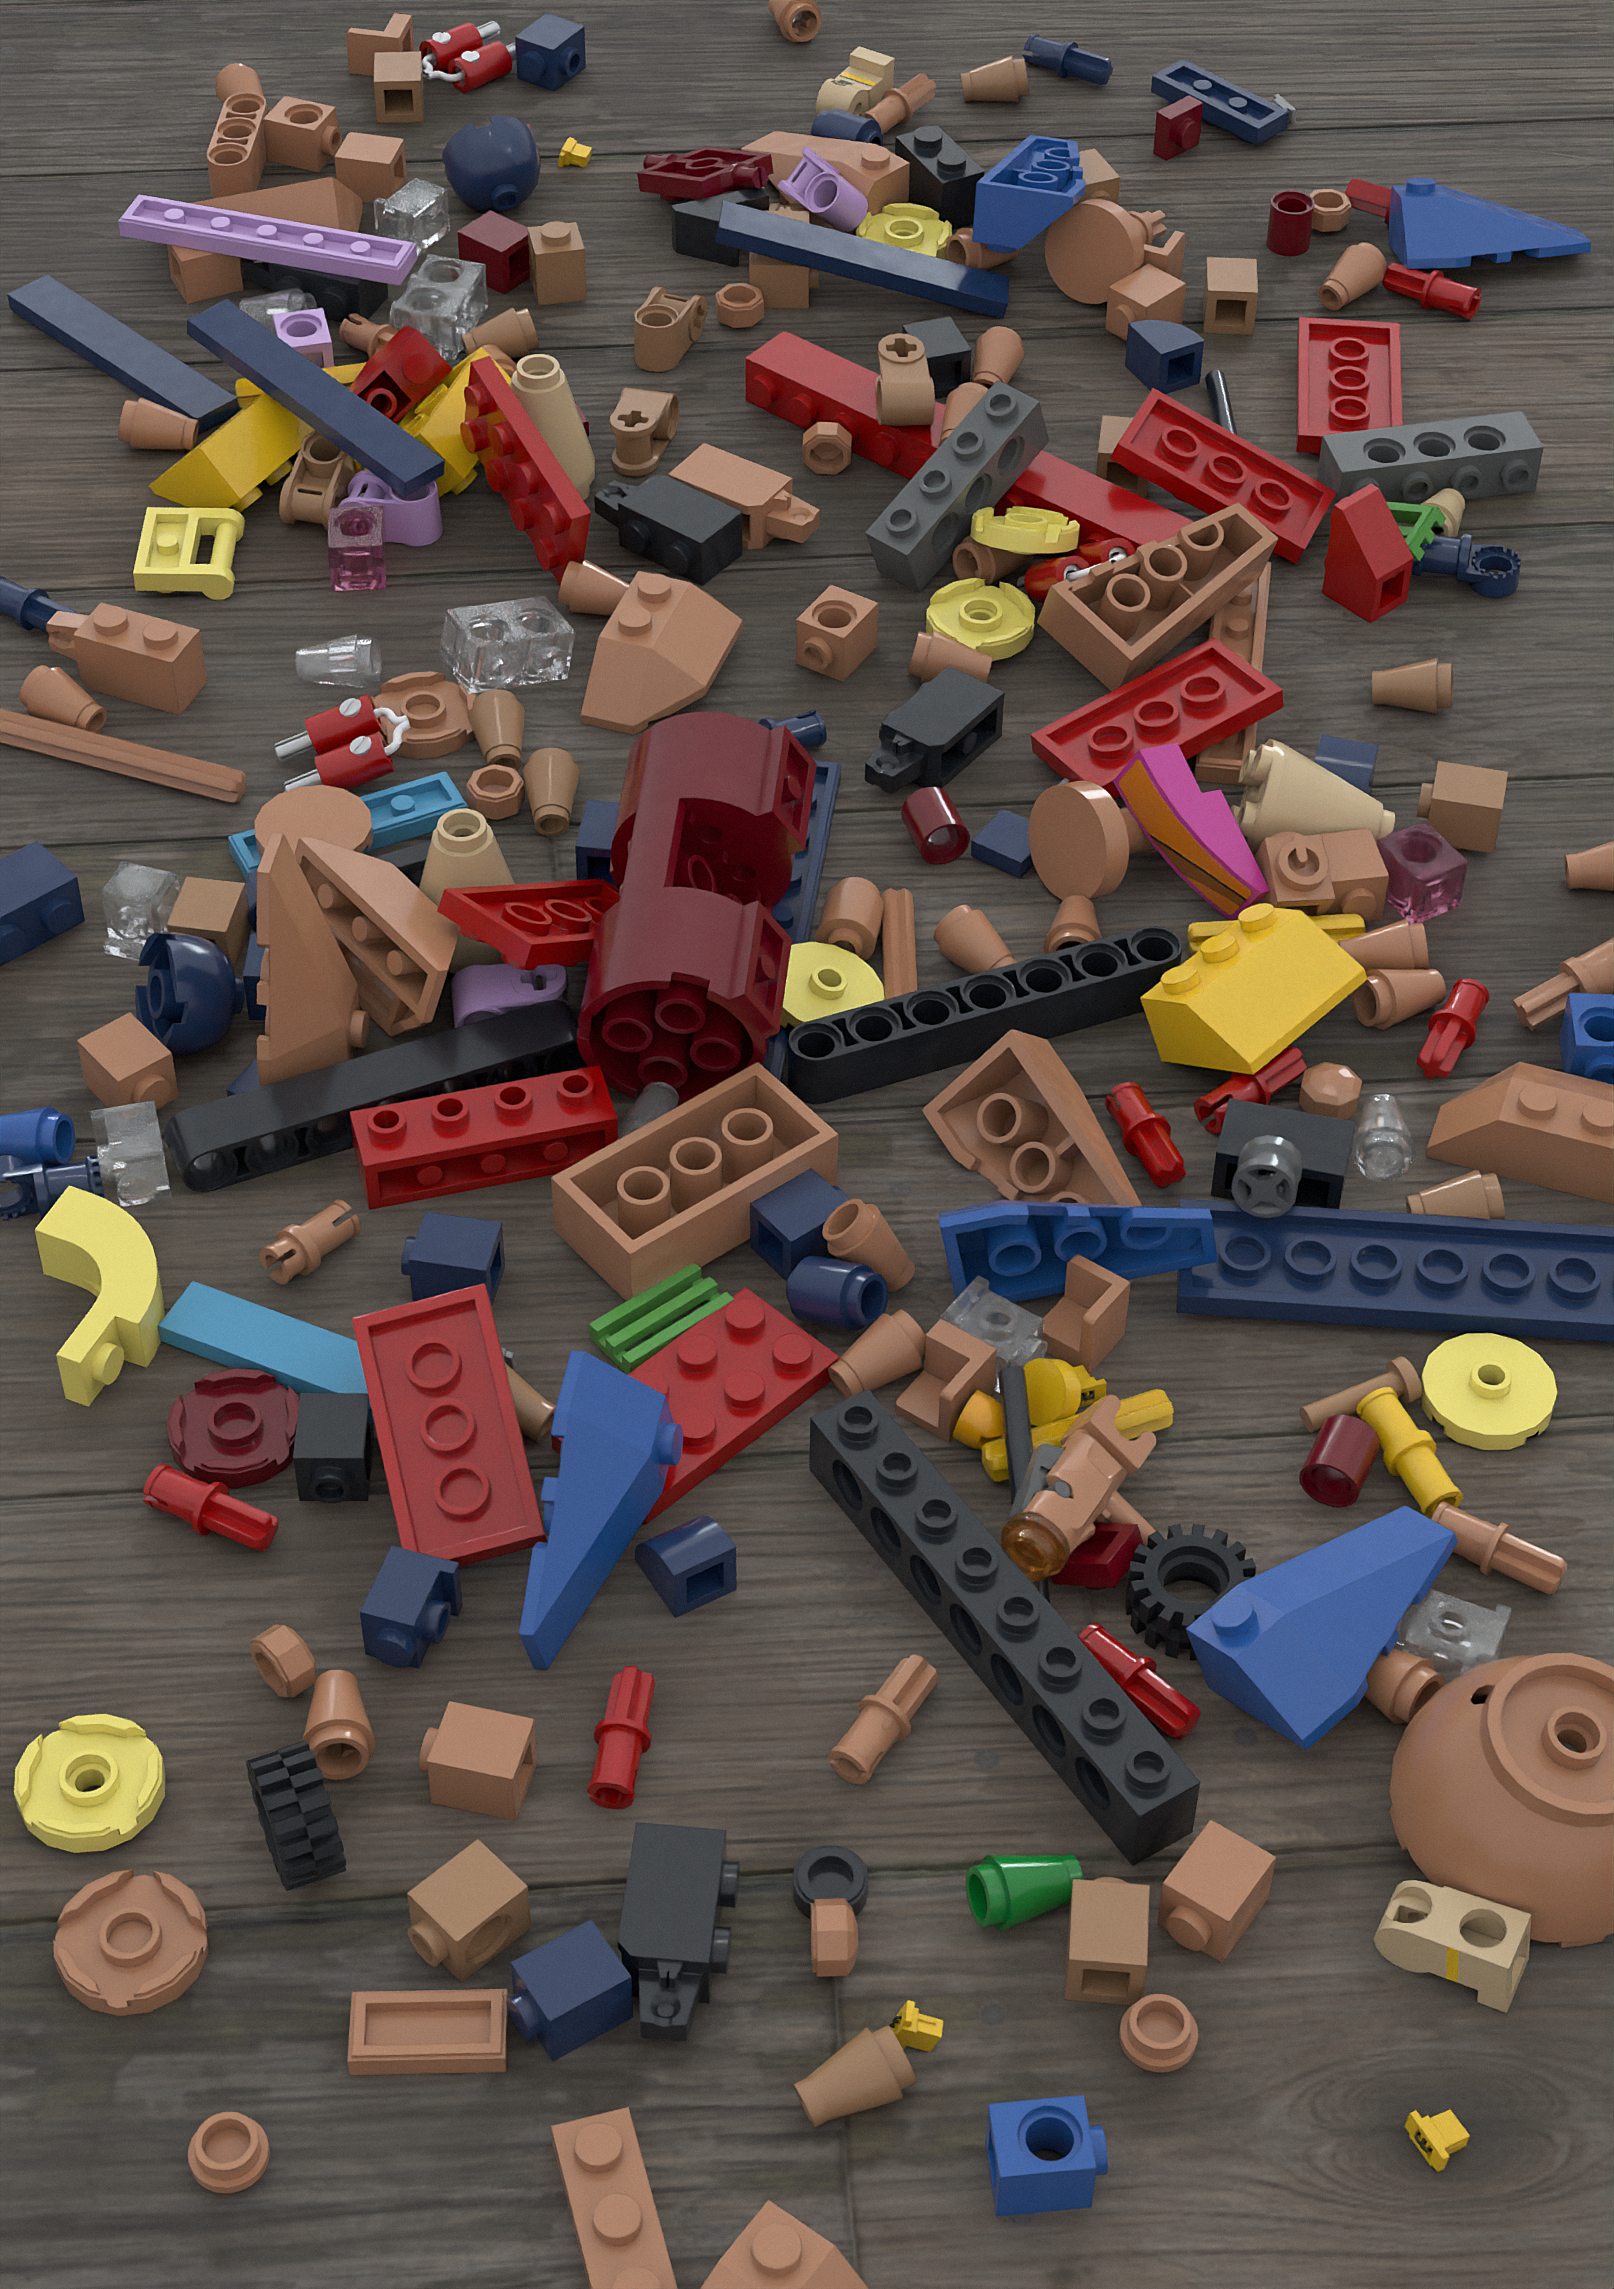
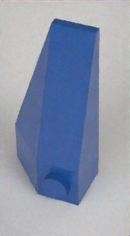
M1029 135L983 176L976 185L972 242L987 244V249L993 252H1015L1072 208L1085 195L1086 190L1085 179H1082L1083 168L1079 166L1080 155L1077 141Z

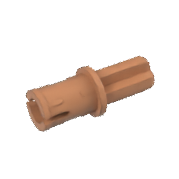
M919 73L900 88H890L882 97V101L860 114V116L877 121L883 136L884 133L896 124H906L913 117V112L934 97L935 81L928 79L925 73Z
M355 313L350 314L349 318L357 324L345 318L340 326L339 336L342 343L367 353L369 358H371L398 330L389 324L377 325Z
M1445 1501L1438 1505L1431 1518L1436 1523L1455 1532L1458 1544L1453 1553L1479 1565L1480 1573L1486 1576L1493 1569L1546 1594H1554L1565 1577L1567 1563L1563 1558L1509 1534L1511 1528L1505 1522L1496 1526L1476 1518Z
M913 1654L909 1658L902 1659L876 1695H866L859 1703V1716L828 1754V1758L831 1759L829 1762L831 1767L843 1779L857 1785L866 1784L895 1742L904 1741L910 1734V1719L938 1683L937 1669L928 1664L923 1656Z

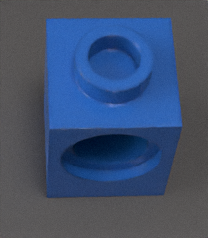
M1568 994L1559 1034L1564 1073L1614 1085V994Z
M1084 2095L988 2104L985 2148L996 2217L1091 2208L1096 2175L1107 2174L1108 2157L1102 2125L1089 2126ZM1039 2149H1051L1063 2155L1064 2158L1057 2161H1045L1034 2156L1032 2152Z

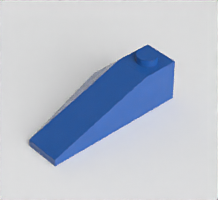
M1410 178L1406 180V185L1391 187L1388 245L1406 269L1471 266V256L1491 259L1495 263L1509 262L1514 255V251L1523 250V254L1526 256L1543 258L1590 252L1591 242L1578 229L1452 188L1436 185V181L1433 179Z
M1000 1200L941 1212L938 1217L959 1313L1064 1293L1067 1263L1076 1254L1089 1259L1126 1280L1218 1262L1210 1209Z
M571 1350L555 1408L551 1435L556 1438H562L558 1478L544 1477L541 1501L545 1503L544 1527L549 1537L548 1543L537 1542L532 1549L519 1636L533 1668L548 1670L663 1492L669 1465H678L683 1448L681 1424L674 1423L664 1394L584 1351Z
M1405 1505L1236 1585L1186 1628L1208 1688L1304 1750L1309 1749L1359 1704L1369 1688L1366 1675L1380 1653L1390 1654L1399 1639L1396 1627L1408 1607L1422 1602L1458 1544L1455 1532Z

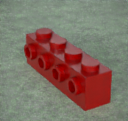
M600 1065L350 1112L354 1154L369 1210L558 1174L618 1140L617 1115Z

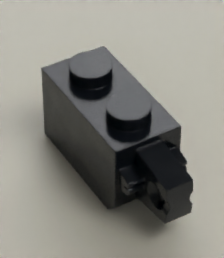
M244 258L242 261L244 279L271 289L274 306L294 311L323 308L326 319L341 323L346 318L350 322L357 324L349 318L350 314L355 313L368 320L389 297L387 283Z
M669 476L650 477L639 487L614 480L607 484L605 489L599 490L594 495L595 513L619 528L620 546L701 586L705 585L743 555L742 511Z
M948 666L933 680L922 684L916 694L899 709L889 712L884 718L879 729L881 744L865 762V781L871 785L879 786L883 791L890 794L895 793L910 782L922 788L938 787L942 789L1002 736L1005 692L952 666Z
M636 1822L618 1935V1949L622 1955L621 1962L631 1975L632 1996L639 1997L640 2035L643 2038L687 2041L698 2003L710 2004L713 1973L726 1975L728 1973L732 1930L731 1927H721L720 1920L722 1907L736 1908L740 1862L727 1861L726 1830Z

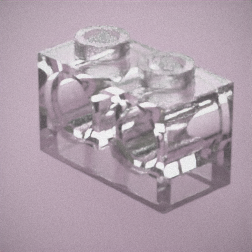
M429 254L418 272L411 274L408 287L401 298L394 300L389 316L390 325L398 331L405 325L419 330L444 360L454 361L463 347L461 335L470 332V330L476 327L488 307L485 264Z
M546 596L448 609L445 613L439 658L468 694L567 679L576 631Z

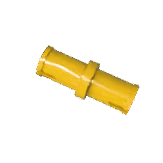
M1383 1387L1364 1397L1358 1404L1356 1411L1361 1419L1370 1425L1379 1436L1380 1447L1384 1451L1382 1461L1388 1472L1393 1476L1401 1477L1421 1507L1422 1514L1431 1519L1442 1501L1448 1502L1457 1508L1463 1500V1494L1453 1484L1446 1470L1436 1457L1437 1446L1435 1441L1427 1431L1417 1428L1399 1402L1393 1388Z

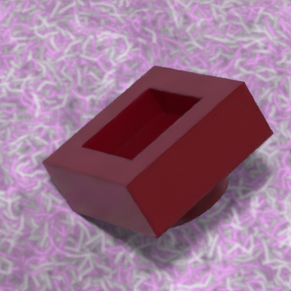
M1189 95L1157 111L1153 154L1168 161L1199 145L1203 102Z
M1094 1522L1093 1524L1096 1528L1094 1535L1080 1543L1068 1556L1063 1554L1048 1568L1053 1584L1084 1586L1091 1590L1115 1588L1130 1568V1562H1133L1134 1551L1140 1543L1144 1545L1138 1524Z

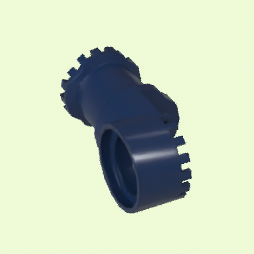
M1464 533L1461 538L1436 535L1431 544L1421 543L1420 547L1425 554L1420 561H1413L1411 574L1421 576L1423 572L1454 575L1457 581L1470 583L1471 588L1482 596L1501 598L1509 596L1516 591L1519 583L1521 558L1516 551L1513 554L1510 547L1507 548V551L1504 550V545H1499L1498 547L1495 544H1473V534ZM1486 570H1500L1506 572V574L1503 575L1502 572H1498V576H1494V572L1487 574Z
M97 1154L87 1156L84 1162L45 1168L42 1163L27 1165L21 1159L9 1155L0 1156V1182L6 1183V1180H9L11 1183L19 1184L17 1188L10 1192L0 1193V1216H3V1221H9V1218L13 1217L15 1219L20 1216L40 1213L42 1220L68 1186L105 1198Z

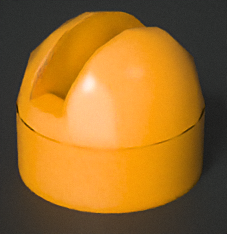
M977 1390L967 1402L957 1421L953 1439L970 1448L982 1450L986 1443L1004 1438L1001 1403L995 1398Z

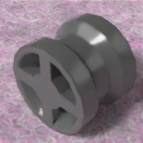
M1270 1135L1256 1137L1245 1144L1239 1155L1237 1171L1234 1174L1231 1191L1235 1202L1243 1211L1256 1217L1272 1218L1281 1216L1290 1210L1296 1200L1298 1182L1301 1179L1303 1160L1299 1150L1291 1142L1281 1137ZM1269 1170L1273 1173L1267 1172L1265 1175H1260L1258 1171Z

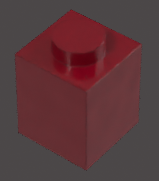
M488 211L457 231L461 275L504 295L530 278L527 227L493 211Z

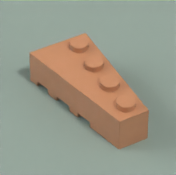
M1238 502L1180 528L1176 536L1160 543L1153 540L1137 547L1135 554L1113 564L1108 560L1090 568L1088 575L1073 582H1069L1066 579L1052 585L1037 623L1109 690L1114 691L1141 676L1261 576L1279 538Z

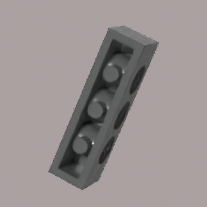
M999 380L993 384L865 532L879 572L917 593L924 589L953 555L955 548L971 534L973 514L977 510L986 507L993 508L1048 444L1049 437L1040 401Z
M1522 411L1329 434L1322 436L1317 480L1337 492L1330 503L1332 509L1341 499L1349 497L1369 484H1373L1380 489L1386 502L1420 505L1446 488L1458 491L1464 499L1534 491L1537 486L1544 447Z

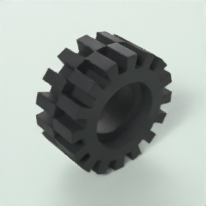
M1181 1524L1168 1526L1167 1540L1157 1530L1148 1536L1147 1547L1141 1543L1134 1551L1133 1562H1130L1125 1604L1126 1615H1131L1130 1626L1135 1634L1146 1630L1144 1640L1146 1645L1154 1650L1161 1641L1167 1643L1165 1655L1176 1659L1180 1648L1190 1649V1661L1198 1659L1186 1628L1236 1585L1255 1577L1256 1565L1253 1558L1245 1560L1246 1548L1239 1541L1227 1548L1228 1533L1217 1529L1211 1539L1204 1536L1205 1525L1201 1524L1192 1525L1191 1535H1183ZM1176 1581H1197L1212 1588L1218 1594V1597L1209 1602L1188 1603L1171 1596L1164 1587Z
M304 1740L247 1759V1775L252 1787L253 1800L258 1809V1818L266 1836L265 1840L269 1852L271 1851L274 1866L276 1871L279 1872L282 1885L285 1886L286 1891L345 1872V1866L347 1865L343 1853V1843L338 1833L339 1827L336 1816L332 1812L330 1805L332 1803L328 1791L325 1790L320 1768H317L315 1756L312 1750H310L307 1741Z

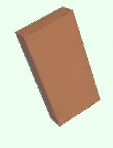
M508 1990L352 1992L347 2059L349 2075L507 2072L508 2007L506 2000L508 1998Z

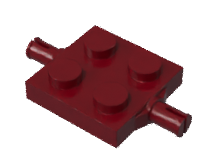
M705 146L681 155L647 154L643 161L644 170L637 172L641 192L660 194L661 200L666 201L682 198H691L692 201L721 195L727 191L764 187L767 184L768 175L773 174L774 171L771 154Z

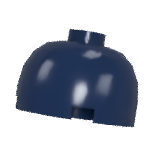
M504 116L489 117L492 125L483 126L479 129H476L474 122L464 126L450 138L442 153V160L445 165L444 172L457 197L463 203L479 212L493 211L498 213L511 210L525 201L538 185L541 160L528 125L518 119Z
M154 932L146 939L138 966H150L148 985H136L135 1004L137 1019L172 1053V1056L199 1054L214 1046L229 1030L234 1014H239L243 1009L245 991L242 979L235 977L230 961L219 946L205 938L183 933Z

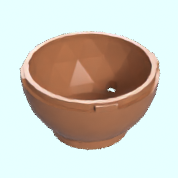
M1573 1653L1512 1656L1479 1664L1440 1688L1417 1712L1402 1735L1393 1757L1390 1782L1392 1801L1390 1815L1402 1851H1409L1413 1861L1433 1885L1442 1888L1447 1886L1531 1914L1530 1939L1546 1943L1558 1942L1560 1948L1602 1942L1605 1936L1614 1934V1667L1594 1658ZM1560 1742L1571 1744L1578 1752L1567 1749Z

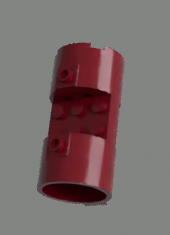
M718 712L685 713L664 719L648 728L635 741L630 750L611 845L609 871L620 888V901L602 916L595 931L577 1032L578 1049L587 1066L600 1065L606 1084L635 1099L637 1091L640 1090L654 1095L673 1097L672 1107H678L757 1062L762 1065L767 1052L769 1036L779 1033L792 939L772 917L773 907L783 898L790 885L795 853L805 850L817 763L786 725L769 730L756 722L731 714Z

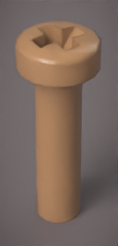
M1399 1356L1389 1360L1386 1363V1373L1301 1407L1300 1416L1302 1422L1309 1432L1321 1429L1323 1422L1331 1416H1353L1358 1414L1356 1409L1361 1400L1369 1393L1383 1387L1393 1388L1398 1396V1400L1402 1404L1407 1405L1420 1399L1422 1392L1417 1372L1411 1362L1405 1357Z

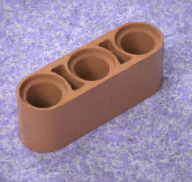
M251 92L237 93L228 97L223 104L207 151L212 199L257 191L267 160L263 119L268 112L266 99L262 95Z

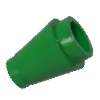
M1073 1854L1061 1856L987 1855L983 1858L981 1865L972 1866L968 1869L966 1874V1895L971 1913L979 1926L989 1927L994 1925L999 1931H1005L1067 1904L1071 1900L1073 1879L1084 1880L1081 1866Z

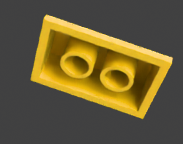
M482 347L453 367V370L397 423L399 427L445 460L444 475L435 479L439 498L450 490L454 495L459 494L478 474L473 467L480 464L481 461L476 453L471 454L466 449L461 437L460 425L465 420L466 403L464 388L468 386L470 362L490 356ZM492 358L497 368L499 369V371L507 381L508 385L510 386L511 377Z
M264 392L158 477L149 487L154 494L188 508H229L233 506L236 511L241 512L263 494L257 485L264 479L269 486H272L293 469L294 465L290 462L289 458L295 453L299 454L303 440L314 429Z
M1263 903L1243 910L1238 915L1236 922L1221 934L1205 940L1200 945V950L1182 965L1165 972L1161 977V981L1140 997L1161 1061L1254 1075L1367 980L1365 969L1301 910L1274 908L1271 904Z

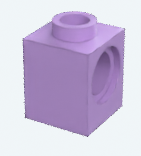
M323 308L272 314L274 334L319 368L334 367L332 341Z

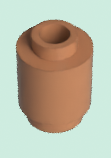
M848 877L839 881L826 895L816 933V942L838 946L856 954L863 961L869 959L875 950L884 912V903L878 888L872 882L860 877Z

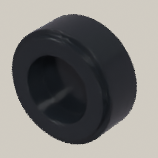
M825 1845L808 1851L799 1859L793 1872V1898L797 1908L810 1919L811 1903H814V1899L845 1898L852 1907L854 1915L857 1916L864 1908L868 1897L869 1877L866 1865L856 1853L841 1846Z

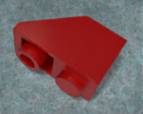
M405 325L367 361L349 390L396 424L453 369L419 330Z
M1369 484L1349 497H1344L1334 505L1330 517L1331 531L1328 552L1324 560L1325 574L1322 594L1365 621L1372 623L1407 601L1413 556L1380 489L1373 484Z

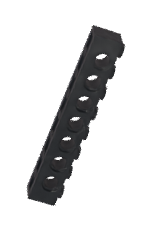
M869 1389L810 1417L809 1470L1129 1863L1134 1866L1191 1834L1194 1827L1200 1781Z

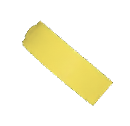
M68 1186L35 1228V1235L44 1274L80 1286L98 1297L90 1311L56 1354L65 1398L89 1407L105 1384L110 1385L116 1380L124 1360L145 1368L148 1367L161 1342L158 1325L165 1317V1309L154 1249L140 1224L130 1214L109 1200Z

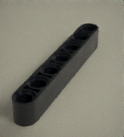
M1141 927L804 1022L796 1026L790 1032L788 1038V1088L804 1103H828L977 1060L1011 1029L1043 1039H1050L1144 1012L1140 997L1157 985L1165 972L1181 965L1182 941L1174 931L1165 927Z
M550 1000L188 1108L177 1113L168 1121L164 1128L163 1137L186 1187L197 1192L218 1190L354 1148L350 1119L351 1111L587 1068L588 1066L583 1060L577 1044L578 1019L571 1007L564 1001Z

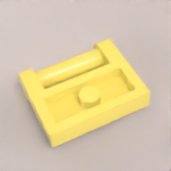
M147 507L133 571L135 590L157 591L161 593L202 591L213 600H224L230 597L235 581V576L231 571L236 542L242 538L245 526L242 514L230 508ZM201 535H213L215 537L210 564H196Z

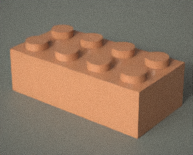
M757 1062L551 1177L554 1231L625 1301H628L694 1262L699 1267H702L750 1239V1203L812 1168L828 1184L837 1186L838 1133Z

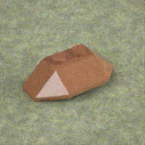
M638 571L599 635L581 710V723L635 735L648 728L649 721L669 716L704 697L743 629V620L709 593L691 582L669 578L662 574Z
M312 837L299 838L294 855L358 984L359 1006L364 1011H368L369 1016L390 1037L403 1035L432 1022L460 935L457 930L458 925L437 912L438 906L392 863Z
M1518 1062L1441 1105L1425 1157L1475 1170L1478 1169L1487 1173H1495L1502 1177L1614 1205V1085Z

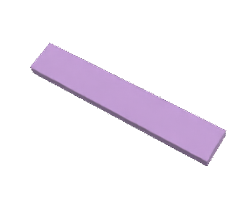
M140 194L118 221L120 236L399 286L418 259L417 245L413 242Z

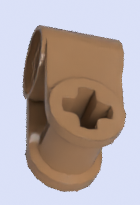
M655 286L652 288L647 300L634 315V361L636 365L649 372H665L674 369L692 343L699 339L703 331L707 316L706 298L694 295L689 299L667 294L666 289L663 287Z
M901 333L890 334L882 338L878 345V360L881 374L876 378L875 383L879 426L933 425L935 413L934 383L929 375L923 342L917 337Z
M626 387L622 390L619 403L610 416V429L616 435V448L612 454V467L616 472L626 476H643L653 472L658 467V463L669 441L674 438L679 420V398L677 394Z
M316 430L308 434L303 440L291 474L283 484L279 506L280 518L285 524L293 525L297 520L323 524L325 530L336 532L339 528L335 522V511L340 502L349 497L348 485L356 473L352 457Z

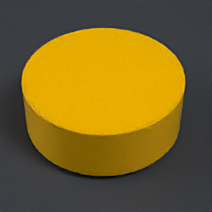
M1037 1358L1029 1361L1022 1367L1026 1375L1031 1425L1041 1426L1076 1414L1081 1400V1384L1076 1371L1069 1363L1060 1359Z

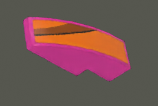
M1178 743L1138 750L1113 780L1131 815L1152 845L1190 887L1230 921L1238 920V915L1243 910L1259 904L1270 892V889L1222 791L1201 792Z

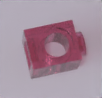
M384 506L329 508L327 548L332 591L386 589L388 549Z
M1426 820L1401 831L1392 832L1386 837L1377 840L1378 850L1389 874L1385 899L1405 919L1407 918L1410 924L1420 923L1460 906L1468 861Z

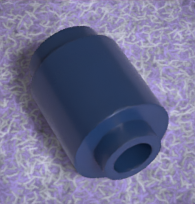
M837 108L830 111L824 110L817 115L812 125L811 136L872 143L883 147V136L879 123Z
M808 1256L801 1260L791 1272L786 1284L787 1299L791 1311L797 1319L853 1331L860 1330L865 1326L870 1327L881 1314L885 1313L888 1303V1287L885 1279L880 1274H876L871 1267L864 1264L819 1256Z

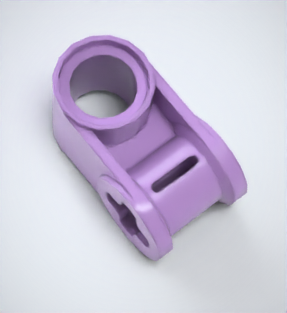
M805 146L801 151L804 156L789 178L787 180H780L777 187L836 230L850 232L856 229L863 222L867 214L868 203L866 197L839 175L840 171L812 149Z
M369 470L360 471L354 474L348 485L349 497L342 500L335 511L337 527L343 534L359 541L373 540L403 543L409 546H425L437 541L443 534L438 486L435 480L404 497ZM368 485L365 493H361L364 486ZM369 518L366 526H362L365 519Z
M504 963L472 965L463 968L451 980L454 1028L545 1001L559 1000L568 1004L563 999V991L567 985V974L564 967L557 964L537 966V969L534 971H526ZM537 975L542 976L543 990L537 989Z

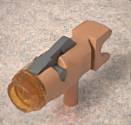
M1115 1395L1104 1396L1083 1411L1060 1440V1443L1063 1445L1062 1448L1042 1444L1032 1453L1021 1488L1017 1491L1010 1511L1009 1521L1002 1530V1543L1000 1545L1030 1581H1042L1048 1576L1059 1573L1069 1560L1070 1553L1080 1543L1094 1535L1096 1528L1093 1523L1096 1519L1099 1522L1106 1520L1108 1523L1138 1524L1144 1546L1146 1547L1148 1536L1156 1531L1117 1492L1125 1478L1138 1470L1156 1445V1437L1151 1431H1144L1136 1440L1131 1441L1124 1438L1118 1432L1115 1426V1415L1119 1411L1121 1403Z

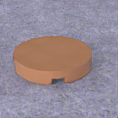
M432 671L412 672L390 679L380 686L381 693L375 699L371 696L377 709L388 708L397 717L406 715L411 728L402 733L401 745L392 753L394 755L412 759L438 758L460 750L472 741L475 736L468 717L477 695L467 683L459 679L457 685L446 681L445 674ZM381 716L385 730L382 736L387 746H389L393 742V732L398 725L390 723L386 716Z
M314 785L288 790L276 795L263 805L254 821L257 852L261 858L271 832L284 833L294 854L298 839L301 837H312L362 853L366 847L369 851L373 843L370 810L360 797L342 788Z
M133 1870L112 1872L85 1885L64 1906L58 1919L59 1929L54 1941V1960L57 1971L69 1994L91 2010L117 2016L149 2013L178 1999L198 1979L209 1953L208 1925L205 1911L192 1889L170 1874L153 1871L154 1877L148 1875L134 1876Z

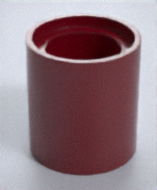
M1285 190L1272 196L1266 245L1269 250L1282 256H1298L1308 251L1315 201L1310 195L1297 190Z
M927 787L916 791L906 799L901 809V818L922 858L926 862L934 865L947 864L959 858L966 851L970 843L969 831L945 790L938 787Z
M1334 1415L1327 1418L1323 1422L1299 1474V1481L1303 1490L1314 1500L1331 1507L1341 1508L1354 1504L1380 1450L1381 1443L1375 1430L1364 1421L1352 1416Z

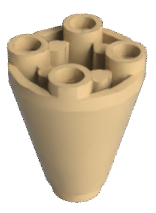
M544 354L526 356L517 363V369L511 378L510 388L581 498L585 500L590 495L589 485L595 479V457L566 376L555 358Z
M1269 739L1265 744H1261L1257 751L1248 750L1239 774V783L1246 785L1240 807L1233 805L1230 810L1252 855L1256 854L1264 838L1280 832L1294 831L1306 836L1369 828L1380 855L1384 854L1393 832L1395 813L1383 809L1381 802L1282 742Z
M455 809L440 817L437 827L433 831L419 889L439 906L444 889L515 884L493 831L486 823V819L482 814L471 809ZM460 934L448 972L456 974L463 968L472 965L504 964L505 962L501 959L502 953L489 944L468 939Z

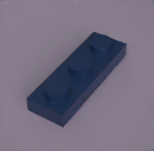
M1184 59L1152 75V93L1168 100L1171 104L1189 95L1203 102L1202 118L1207 123L1217 125L1239 136L1245 142L1258 145L1287 128L1289 111Z

